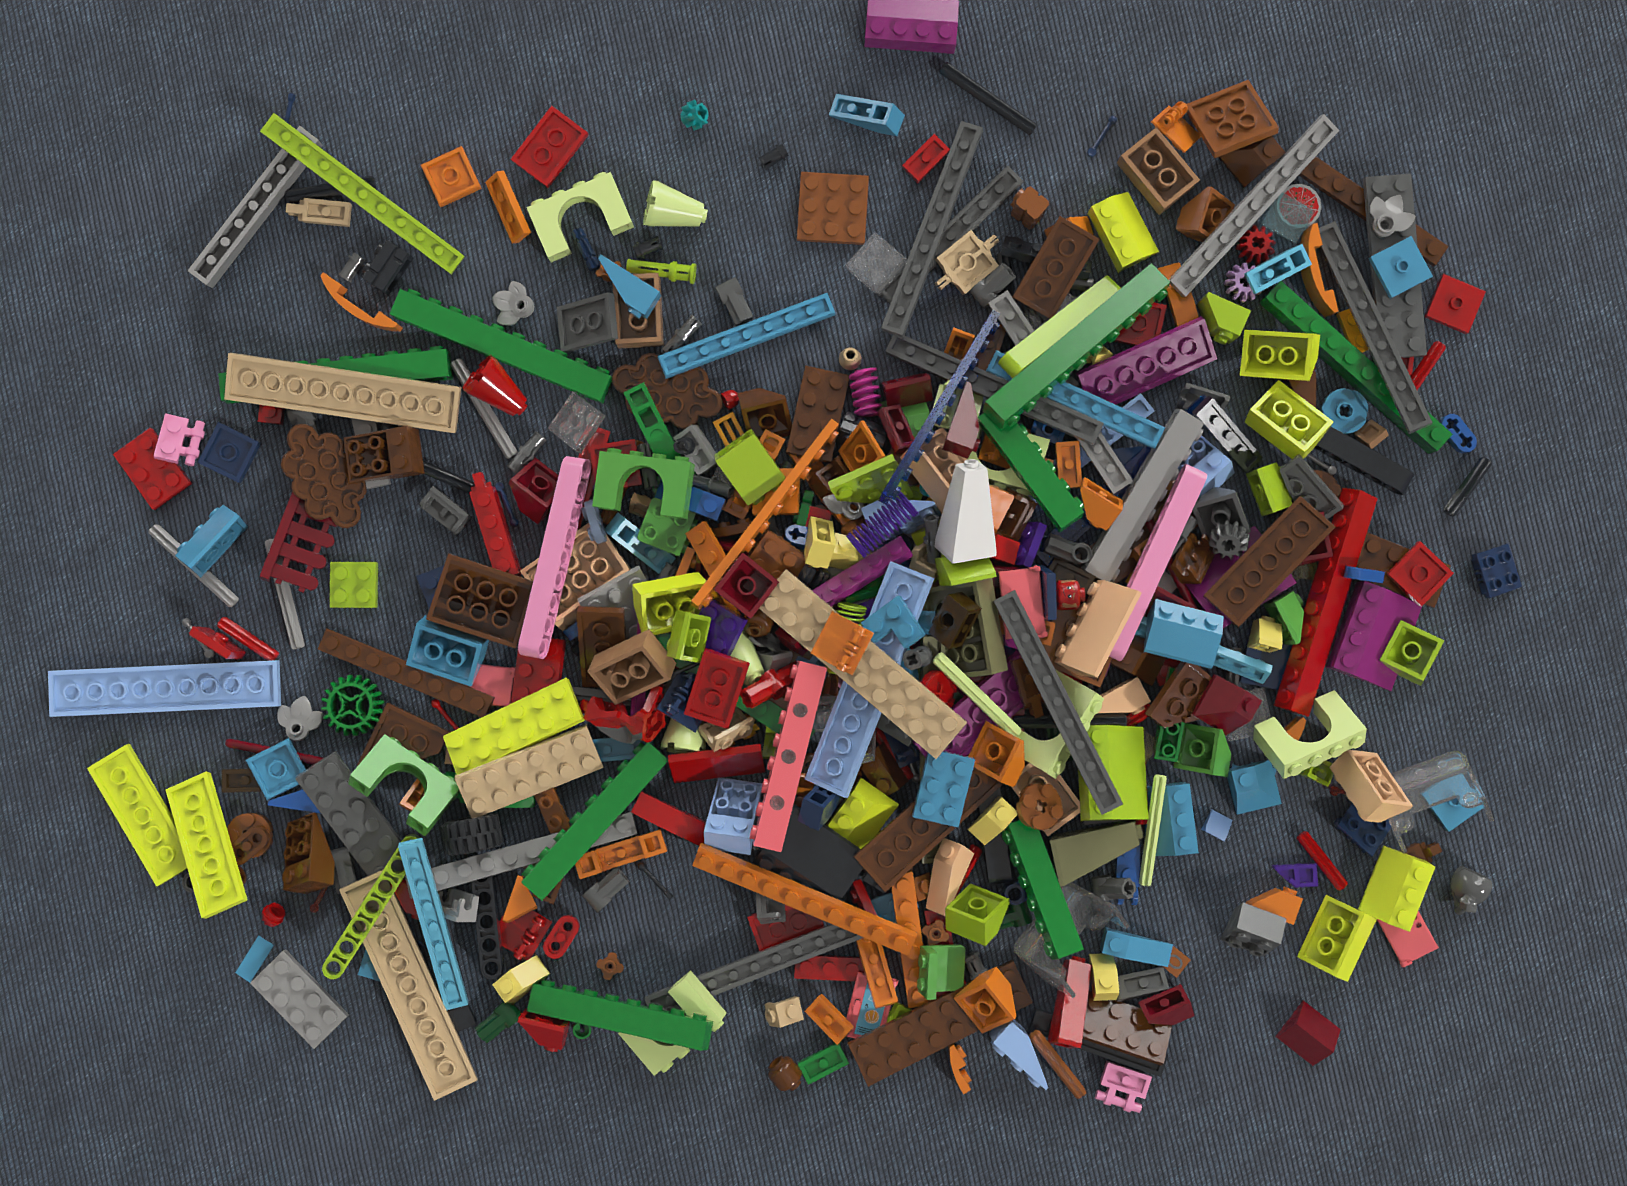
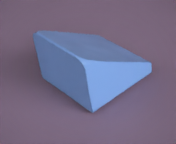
M1211 809L1201 830L1225 841L1232 820Z

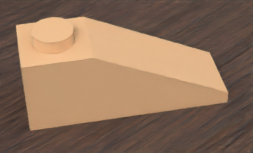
M1130 678L1100 695L1104 700L1102 708L1097 714L1132 712L1135 715L1145 710L1144 705L1151 701L1139 678Z
M944 838L934 858L926 908L945 916V908L954 900L974 855L972 851L962 844Z

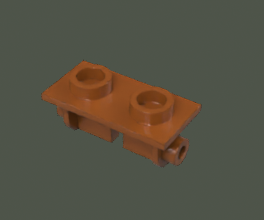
M556 787L534 795L550 833L559 832L561 829L567 830L570 827V819L566 816L563 806L559 802L560 799L557 795Z

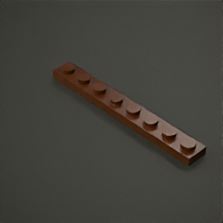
M1315 156L1298 176L1366 221L1364 189ZM1416 224L1418 249L1425 262L1434 267L1449 246Z
M326 628L318 650L480 717L488 715L495 697L467 685L406 665L407 661L331 629Z

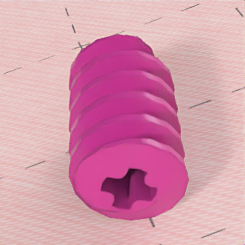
M864 368L856 370L849 375V379L855 381L850 385L851 389L857 390L851 394L852 398L858 399L853 402V406L859 408L854 411V414L857 416H878L876 409L881 407L882 404L876 403L875 400L880 398L881 395L874 394V391L880 387L872 384V382L878 380V377L871 376V373L877 371V368Z

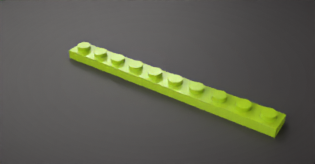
M275 113L272 114L260 130L263 135L452 275L465 256Z

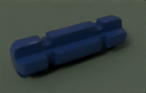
M580 227L573 230L571 234L575 242H577L576 244L584 260L587 261L586 264L589 270H597L601 265L597 257H595L596 255L588 239L585 238L586 235L583 229Z

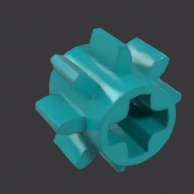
M696 100L687 102V105L681 107L683 110L681 112V121L686 128L692 126L695 131L708 123V110L703 103L697 104Z

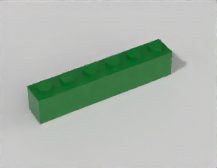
M985 413L978 417L979 426L1059 532L1083 516L1084 511L1082 509H1084V505L1078 497L1073 498L1070 494V487L1063 478L1059 479L1054 473L1056 468L1050 460L1045 461L1041 455L1042 450L1035 441H1030L1027 437L1029 433L1022 423L1017 424L1016 422L1012 427L1007 425L1001 430Z
M1020 820L1010 823L1002 831V837L1011 850L1010 859L1012 864L1018 869L1020 875L1018 880L1021 887L1027 893V905L1034 912L1036 918L1035 926L1039 934L1043 936L1045 942L1043 947L1046 955L1051 960H1056L1084 950L1040 831L1025 826Z

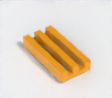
M733 412L713 422L725 447L729 443L719 424H724L732 441L737 438L727 421L728 419H732L740 436L744 434Z

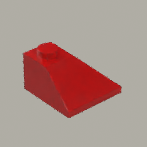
M527 1008L519 1016L518 1023L538 1045L544 1046L545 1050L551 1052L563 1049L570 1021L527 1012Z

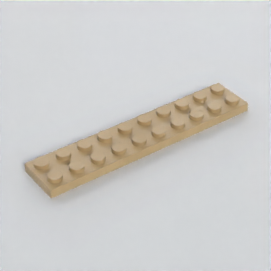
M228 353L224 399L456 433L461 387Z
M785 570L777 579L779 583L759 609L811 652L831 612L839 613L791 572ZM871 640L853 675L842 672L830 663L818 658L935 759L941 755L967 724L966 720Z
M384 869L339 889L352 918ZM388 880L380 882V888L383 891H390L392 889ZM393 893L364 939L363 944L435 1101L477 1081L478 1078L450 1015L443 1004L441 995L397 897ZM370 900L367 902V908L370 911L379 910V904L374 900ZM363 921L354 922L357 931L362 932L366 930V924Z

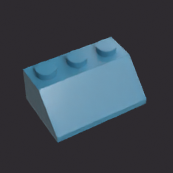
M225 505L215 508L209 515L210 519L204 525H199L193 532L194 536L188 542H183L177 549L178 553L175 557L200 578L248 528L241 517Z
M1155 599L1147 615L1144 652L1212 669L1222 637L1224 616Z
M425 615L416 623L406 665L471 687L485 658L489 640L426 620L427 616Z
M1186 782L1166 784L1156 856H1178L1199 853L1190 784ZM1147 786L1148 810L1150 807L1152 786ZM1144 824V833H1145V835H1146L1147 824Z

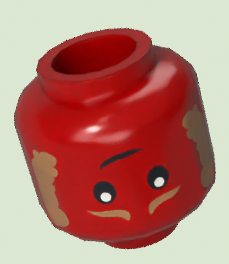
M1077 580L1056 581L1057 610H1077L1080 607V603L1085 601L1084 587L1080 588Z

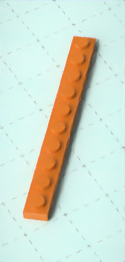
M831 419L691 600L693 607L700 610L702 606L706 608L714 598L711 594L714 592L713 589L741 553H744V551L749 552L756 543L754 538L759 532L763 534L770 525L768 520L773 514L777 516L784 507V504H782L787 496L789 498L793 496L798 488L796 486L797 482L801 478L805 480L812 470L810 466L814 460L818 462L826 452L824 447L827 443L832 444L839 435V432H837L839 423Z
M701 843L692 865L696 868L907 956L911 951L917 937V932L704 843Z

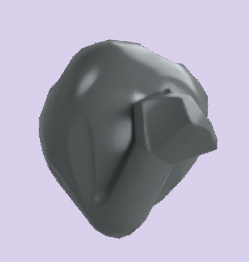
M1464 866L1458 867L1450 883L1454 898V912L1457 915H1462L1465 912L1476 913L1477 905L1484 902L1492 891V880Z

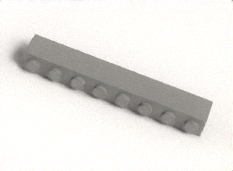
M301 126L296 129L320 148L323 146L317 138ZM281 149L191 265L188 272L207 286L213 288L306 166Z
M1182 409L1174 410L1165 425L1156 448L1151 449L1133 479V483L1130 484L1124 494L1121 513L1107 531H1102L1092 548L1091 559L1083 564L1081 569L1095 575L1100 580L1110 582L1117 578L1120 572L1118 568L1122 561L1125 562L1129 558L1133 542H1137L1144 532L1142 527L1146 521L1149 522L1156 511L1154 507L1157 502H1161L1168 491L1166 487L1179 474L1180 470L1178 467L1182 461H1186L1192 451L1189 448L1192 443L1198 441L1201 437L1204 422Z

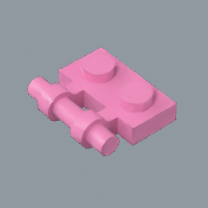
M165 414L154 459L178 464L180 456H185L184 464L194 466L195 459L200 454L198 450L200 441L204 439L205 431L203 429L205 423L196 421L194 428L191 429L188 428L189 419ZM185 437L191 438L189 447H183Z
M1106 1060L1099 1083L1108 1088L1106 1092L1097 1090L1095 1099L1101 1100L1103 1104L1109 1106L1113 1104L1122 1107L1127 1112L1134 1111L1140 1113L1142 1104L1135 1102L1136 1096L1143 1099L1146 1098L1152 1076ZM1116 1090L1128 1093L1127 1097L1124 1099L1115 1096Z

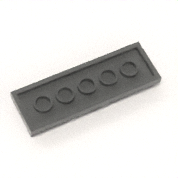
M334 751L297 775L295 779L369 876L385 868L402 840L370 796L366 797L348 784L352 772L338 753ZM401 860L393 861L392 866L396 871L404 870Z

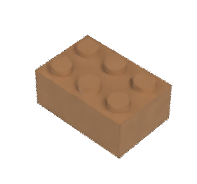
M1157 127L1123 153L1117 161L1118 166L1159 215L1192 190L1200 181Z
M658 273L633 274L660 291L661 294V279ZM613 284L618 339L615 340L617 347L664 346L662 298L659 299L647 319L642 316L638 319L628 312L629 308Z
M648 629L594 655L587 672L616 705L669 681L676 662L673 658L667 656L666 649Z

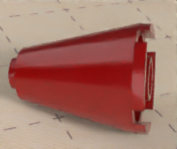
M492 355L487 356L478 365L479 368L476 372L473 371L462 387L467 394L511 416L515 414L521 415L527 408L525 403L527 398L497 359Z

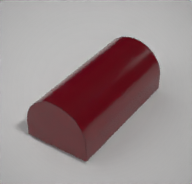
M897 404L881 408L877 413L896 455L905 453L916 440L901 405Z

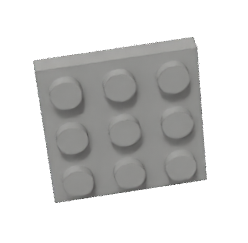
M638 565L578 598V602L581 606L624 608L627 640L637 635L638 619L633 605L632 584L646 582L647 580Z

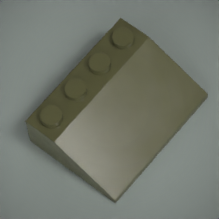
M992 578L953 586L931 587L923 606V611H937L938 614L942 607L943 599L948 594L963 592L982 608L963 645L952 649L945 647V655L967 677L992 675L1007 671L1008 667L998 609L994 603L996 597Z

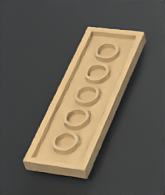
M583 725L455 775V781L471 818H476L602 769L603 764L587 725Z

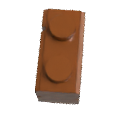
M1031 186L1027 187L1025 191L1021 188L1010 204L1013 207L1011 216L1017 221H1022L1021 224L1028 230H1031L1044 216L1049 206V201L1042 195L1038 196V192Z

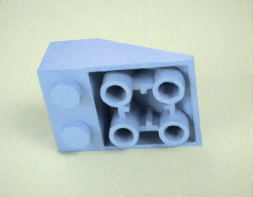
M1202 435L1198 441L1192 443L1189 448L1192 450L1186 461H1182L1178 467L1181 470L1184 464H1188L1207 473V479L1199 497L1214 487H1220L1235 473L1232 461Z
M880 499L862 507L861 510L865 519L873 525L869 516L876 520L873 515L874 512L881 518L877 509L884 513L881 506H884L889 511L885 505V502H888L892 506L889 499ZM909 500L917 510L918 515L913 517L904 508L911 518V521H909L899 510L907 524L896 515L903 527H900L894 521L899 529L897 531L888 522L895 533L892 534L886 528L890 538L882 530L881 532L885 536L886 541L879 535L878 537L883 543H887L896 539L895 536L914 532L918 526L924 524L926 516H942L935 502Z
M718 778L704 829V843L721 851L751 855L753 839H750L752 825H757L758 816H755L758 802H761L763 783Z
M1014 1019L992 1029L989 1035L993 1049L1002 1057L1006 1054L1007 1058L1011 1061L1010 1064L1021 1073L1024 1070L1028 1076L1027 1079L1035 1087L1039 1088L1042 1086L1047 1090L1048 1085L1024 1027Z

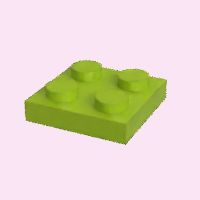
M330 562V608L378 607V562Z

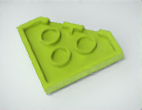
M893 454L828 482L830 490L837 501L871 504L880 499H894L893 496L899 498L897 495L899 491L907 499L914 497L912 488Z

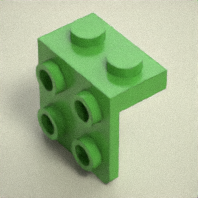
M653 498L637 538L643 543L679 557L680 553H685L690 541L686 540L687 536L685 533L696 526L698 521L694 519L696 513L689 511L688 520L664 517L660 515L662 500Z
M963 945L920 946V955L918 957L919 978L917 980V988L920 994L927 1000L936 999V992L956 991L964 986L965 947Z

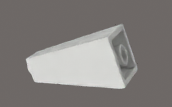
M974 459L965 460L964 463L955 465L935 538L934 547L953 564L994 557L997 553L988 470L978 460Z

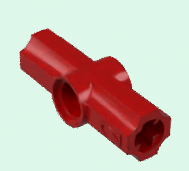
M797 661L777 671L774 669L766 671L759 681L742 689L740 696L743 704L747 708H754L771 698L777 700L783 697L787 687L791 688L793 678H790L792 665H797Z

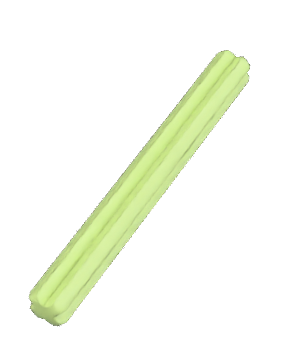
M940 652L934 657L933 663L1001 729L1016 737L1020 735L1021 728L944 653Z
M1156 774L1153 779L1149 819L1147 821L1139 884L1143 886H1150L1152 883L1167 779L1166 776Z

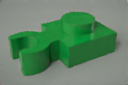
M805 490L799 515H794L793 523H797L796 525L806 526L809 506L812 505L815 494L813 491Z

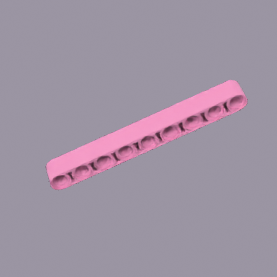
M566 456L562 461L519 639L518 651L520 655L544 659L548 653L591 473V462L589 459Z
M1184 464L1128 582V588L1138 590L1142 594L1109 657L1118 661H1122L1128 651L1207 479V473L1188 464Z

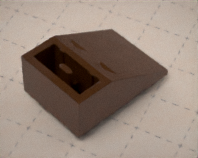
M402 426L344 437L349 483L404 478L425 474L419 429Z
M883 742L865 753L852 789L859 779L863 778L882 793L889 796L899 790L909 780ZM842 797V799L840 800L839 804L837 805L838 807L845 800L844 797Z
M313 812L287 823L285 830L286 849L284 851L285 867L282 875L283 890L309 894L334 885L335 861L317 813Z

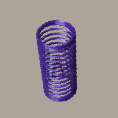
M901 491L897 493L899 498L893 496L896 503L889 499L892 506L885 502L889 511L884 506H881L884 513L877 509L881 518L874 512L873 515L876 520L869 516L873 525L867 519H865L868 527L861 523L865 532L859 526L856 528L860 534L855 529H852L857 539L851 533L846 535L863 558L870 554L868 548L874 551L870 542L878 548L873 537L880 544H882V541L878 535L886 541L881 530L889 538L890 534L886 528L892 534L895 533L888 522L897 531L899 529L894 521L900 527H903L896 515L907 524L899 510L909 521H911V518L904 508L913 517L918 515L917 510Z

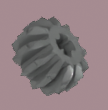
M1226 520L1224 525L1218 523L1216 528L1211 530L1209 545L1213 547L1212 551L1214 554L1220 553L1221 559L1227 555L1232 560L1234 554L1241 557L1243 551L1248 549L1250 536L1249 533H1246L1245 526L1238 527L1237 521L1230 524Z

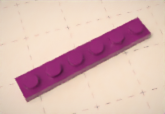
M899 536L812 591L832 607L885 574L890 561L901 564L911 558L913 554L902 537Z

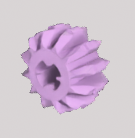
M1243 263L1241 268L1235 265L1233 271L1226 273L1229 279L1224 281V285L1230 286L1226 290L1227 294L1234 293L1232 300H1236L1239 296L1241 303H1244L1247 298L1250 301L1255 299V294H1253L1249 283L1246 287L1243 286L1247 281L1244 273L1255 268V265H1252L1249 269L1247 263ZM1245 279L1244 283L1241 284L1240 280Z

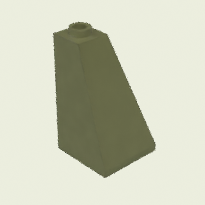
M1128 820L1053 834L1050 843L1060 887L1075 881L1139 846L1140 839L1143 838L1141 824L1136 825V820Z

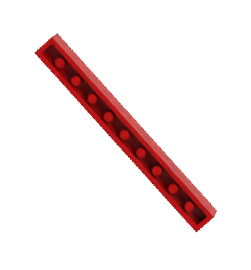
M1342 488L1339 500L1344 506L1343 509L1334 514L1332 524L1335 528L1329 533L1333 557L1319 561L1304 608L1301 641L1292 646L1274 703L1275 707L1307 717L1310 715L1352 582L1351 578L1344 577L1345 566H1357L1378 499L1362 490Z

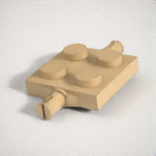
M970 230L935 259L944 272V276L935 282L936 286L940 285L938 289L942 290L951 282L962 295L971 290L979 281L999 266L990 252V249L999 243V239L994 240L996 236L992 235L983 242Z

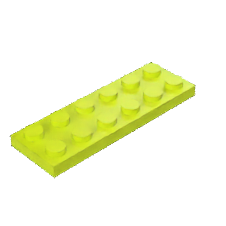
M564 678L448 733L443 738L455 772L458 775L537 744L585 721L569 679Z
M124 745L88 767L89 773L155 885L160 886L188 869L174 818L131 745Z
M206 771L166 789L201 918L207 919L247 901L211 773Z

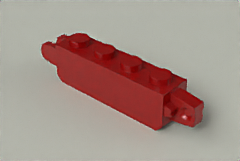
M483 472L472 474L475 486L471 487L472 492L469 493L492 568L520 577L522 575L520 564L498 492L492 486L491 481L486 483Z

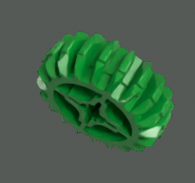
M352 674L347 675L346 680L344 677H339L338 683L331 682L333 690H325L329 698L323 697L321 699L323 702H327V706L321 707V710L328 711V714L323 716L324 720L331 718L328 726L333 727L337 725L335 732L340 733L343 730L344 736H349L351 732L353 736H358L359 730L362 734H366L367 727L374 729L375 725L372 720L379 722L380 717L376 714L382 713L383 709L378 708V705L384 704V700L377 699V697L382 695V692H374L377 684L369 686V678H365L362 681V675H356L354 679ZM354 686L363 692L352 696L350 693H346L344 689ZM339 697L342 707L337 712L336 704ZM368 699L369 711L366 715L367 712L364 709V702ZM351 701H356V709L349 710V705H351L349 703ZM352 714L356 718H360L361 722L350 724L343 719Z

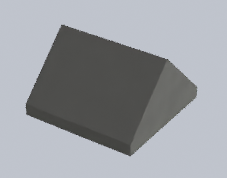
M1214 487L1197 499L1193 513L1202 535L1205 534L1210 539L1211 530L1215 529L1218 523L1224 525L1226 520L1230 524L1237 521L1238 527L1245 526L1246 533L1251 532L1235 490Z

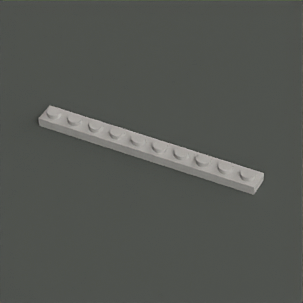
M1325 114L1317 118L1169 279L1170 285L1182 297H1186L1339 132Z
M1008 290L988 303L1015 346L1034 332ZM1101 432L1094 446L1077 439L1113 495L1133 483L1130 475Z
M632 813L619 815L590 848L637 835ZM557 833L431 868L437 891L535 864L540 860L537 857L546 846L550 849L556 842L553 838ZM405 875V879H406V883H407L409 895H410V898L412 899L413 897H412V893H411L410 886H409V883H408V879H407V876Z

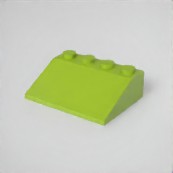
M1090 725L1087 733L1123 805L1101 815L1078 770L1081 821L1148 820L1143 727Z

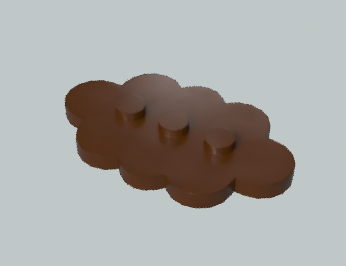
M647 353L638 359L635 366H619L612 375L613 386L623 395V392L644 382L664 423L672 422L675 427L685 430L690 425H696L699 417H715L722 409L723 402L721 396L717 391L708 388V375L700 367L666 379L659 363L658 355ZM626 399V407L630 411V413L633 414L632 409Z
M307 424L295 425L287 434V444L290 451L282 457L280 465L286 477L293 479L291 483L292 493L297 498L305 500L304 508L311 518L323 520L330 517L331 521L340 528L355 526L361 518V510L357 502L364 498L367 487L366 482L349 483L346 453H343L344 445L342 440L333 433H324L318 436L313 427Z

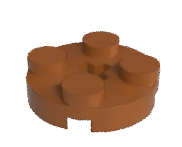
M1032 783L1021 790L1019 802L1016 804V811L1020 821L1025 826L1035 830H1046L1053 827L1058 819L1063 816L1064 810L1060 795L1051 784ZM1038 800L1040 803H1043L1042 811H1036L1035 807L1038 805Z
M259 813L238 815L227 827L231 844L252 827L261 826L268 831L270 836L268 844L252 858L265 854L273 844V826L268 818ZM256 834L255 839L260 842L261 836ZM238 849V854L240 856L244 855L242 849Z

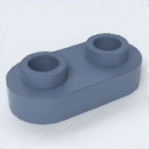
M593 499L584 502L585 507H582V513L585 520L589 521L590 528H587L591 541H596L597 544L607 541V536L600 511L592 506Z

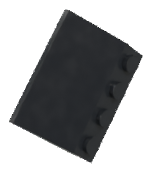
M793 804L782 851L778 852L759 847L752 864L841 900L863 869L853 857L861 849L825 824L817 831L799 822L798 817L801 808Z

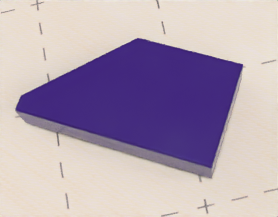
M1315 862L1272 865V868L1295 888L1318 886L1317 863Z

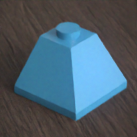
M1269 759L1229 769L1227 779L1237 815L1282 804L1272 763Z

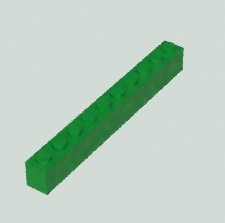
M1152 263L986 400L982 411L1001 430L1007 425L1012 427L1020 419V414L1024 411L1030 412L1036 406V401L1041 397L1045 399L1049 396L1057 383L1061 385L1070 377V372L1074 369L1077 371L1086 364V359L1089 356L1095 357L1103 349V345L1107 341L1111 343L1119 336L1120 330L1131 327L1139 314L1145 315L1152 308V303L1156 300L1158 302L1163 300L1168 294L1167 288L1170 281Z
M1282 281L1278 282L1259 302L1292 333L1320 335L1318 356L1427 454L1437 452L1453 435L1429 412L1432 425L1409 434L1377 366Z
M409 288L407 292L399 290L390 311V315L395 319L482 355H492L499 362L601 404L604 403L612 384V377L609 375L610 371L599 366L596 369L588 367L589 363L580 358H576L575 361L567 358V353L555 349L554 352L546 349L547 345L534 340L532 344L525 341V336L513 332L512 335L504 332L505 328L497 324L486 325L483 323L484 319L471 314L469 318L462 315V310L450 306L449 309L441 306L442 302L434 298L423 299L420 297L421 293Z
M443 346L430 347V351H421V349L417 348L408 349L407 353L398 354V351L384 352L385 355L383 356L368 353L363 354L362 358L353 359V356H341L337 361L321 358L316 360L317 363H309L310 365L425 382L453 380V371L450 366L452 362L451 353L444 349ZM295 361L297 363L308 364V361ZM227 369L226 373H218L221 401L228 404L240 403L239 401L224 399Z

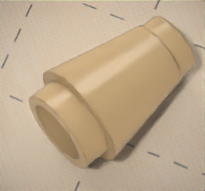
M846 348L839 355V363L846 370H854L861 364V354L855 348ZM846 354H854L855 357L848 359Z

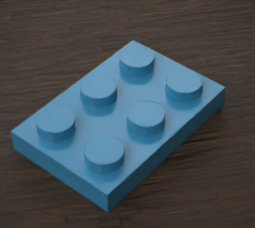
M943 751L935 759L927 752L912 816L959 828L975 759Z

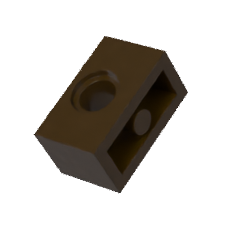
M963 592L948 594L942 601L939 613L933 618L932 626L928 633L947 649L960 647L963 645L982 608Z

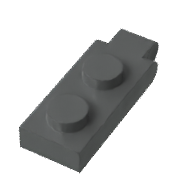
M1158 967L1118 976L1119 995L1117 1002L1158 994L1168 990L1169 985L1164 968Z

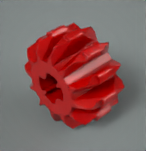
M1253 225L1238 240L1240 244L1236 246V250H1242L1239 258L1246 256V263L1249 264L1253 260L1255 265L1260 264L1261 260L1267 261L1269 255L1275 252L1271 246H1274L1276 241L1269 240L1273 232L1265 234V226H1262L1258 231L1257 226ZM1257 242L1259 244V247L1257 246L1254 248L1252 244Z

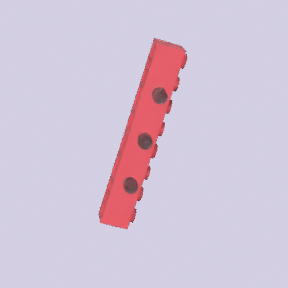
M799 660L797 665H792L790 678H793L791 688L787 687L784 701H787L785 711L781 710L778 724H782L780 734L776 733L773 740V747H776L774 757H769L767 770H770L769 778L764 779L761 793H765L763 802H758L755 816H759L757 825H752L750 839H753L752 843L754 846L778 852L782 851L827 671L826 667Z

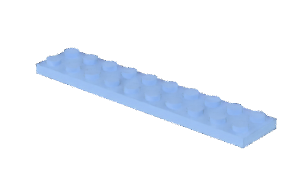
M890 561L869 616L899 595L903 598L918 622L935 578ZM892 631L875 644L901 665L903 654L907 648L902 646ZM844 680L805 780L844 798H848L881 712Z
M280 660L48 671L49 717L281 706Z

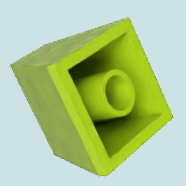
M752 429L714 455L716 463L748 506L752 503L753 505L760 503L765 499L764 494L770 490L775 492L785 480L784 474Z

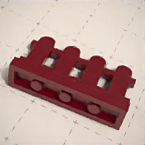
M292 493L260 573V579L270 582L272 577L276 579V584L281 585L282 581L298 586V591L304 593L305 589L315 590L318 587V580L311 576L313 568L323 569L326 566V558L320 555L319 552L321 547L331 548L334 545V537L328 534L327 531L329 526H338L331 521L330 517L323 520H315L324 523L321 531L304 525L307 518H313L306 513L304 501ZM295 514L301 515L298 523L293 521ZM287 535L293 536L290 544L285 542ZM298 539L316 544L313 552L297 547ZM279 556L284 557L282 565L276 564ZM290 560L307 565L305 573L288 568Z

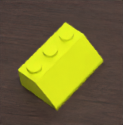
M1129 192L1111 196L1091 206L1088 215L1118 273L1159 253Z
M1244 330L1240 376L1310 381L1318 359L1320 335Z
M1278 380L1249 410L1244 423L1291 459L1298 454L1304 459L1331 427L1333 421Z
M699 572L632 584L633 605L641 633L648 629L654 635L672 632V619L675 616L676 610L699 615L701 609L697 610L693 607L691 600L706 582Z
M860 778L851 790L849 797L845 798L826 826L862 849L876 836L899 804L863 778Z
M1383 845L1358 910L1387 924L1410 932L1435 866L1425 860Z
M1325 895L1297 957L1348 982L1377 919Z

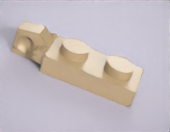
M304 198V200H300L299 204H286V213L290 216H298V220L304 223L350 227L352 204L349 202Z

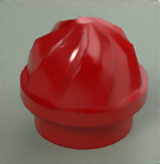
M278 903L266 905L262 909L261 921H264V924L270 927L281 924L285 916L284 908Z

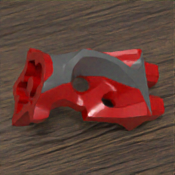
M660 686L651 688L644 707L632 716L628 715L626 706L622 702L615 705L614 703L604 701L602 698L592 696L590 701L583 699L580 704L581 712L584 714L583 718L586 721L591 722L612 739L626 744H633L636 740L647 743L651 742L666 725L665 714L657 709L665 694L662 693L663 688Z

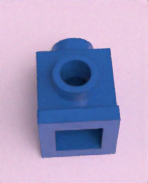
M1036 420L1033 421L1030 430L1031 433H1034L1033 435L1050 439L1049 445L1055 446L1056 442H1062L1065 433L1052 428V433L1048 434L1045 432V426L1048 425Z

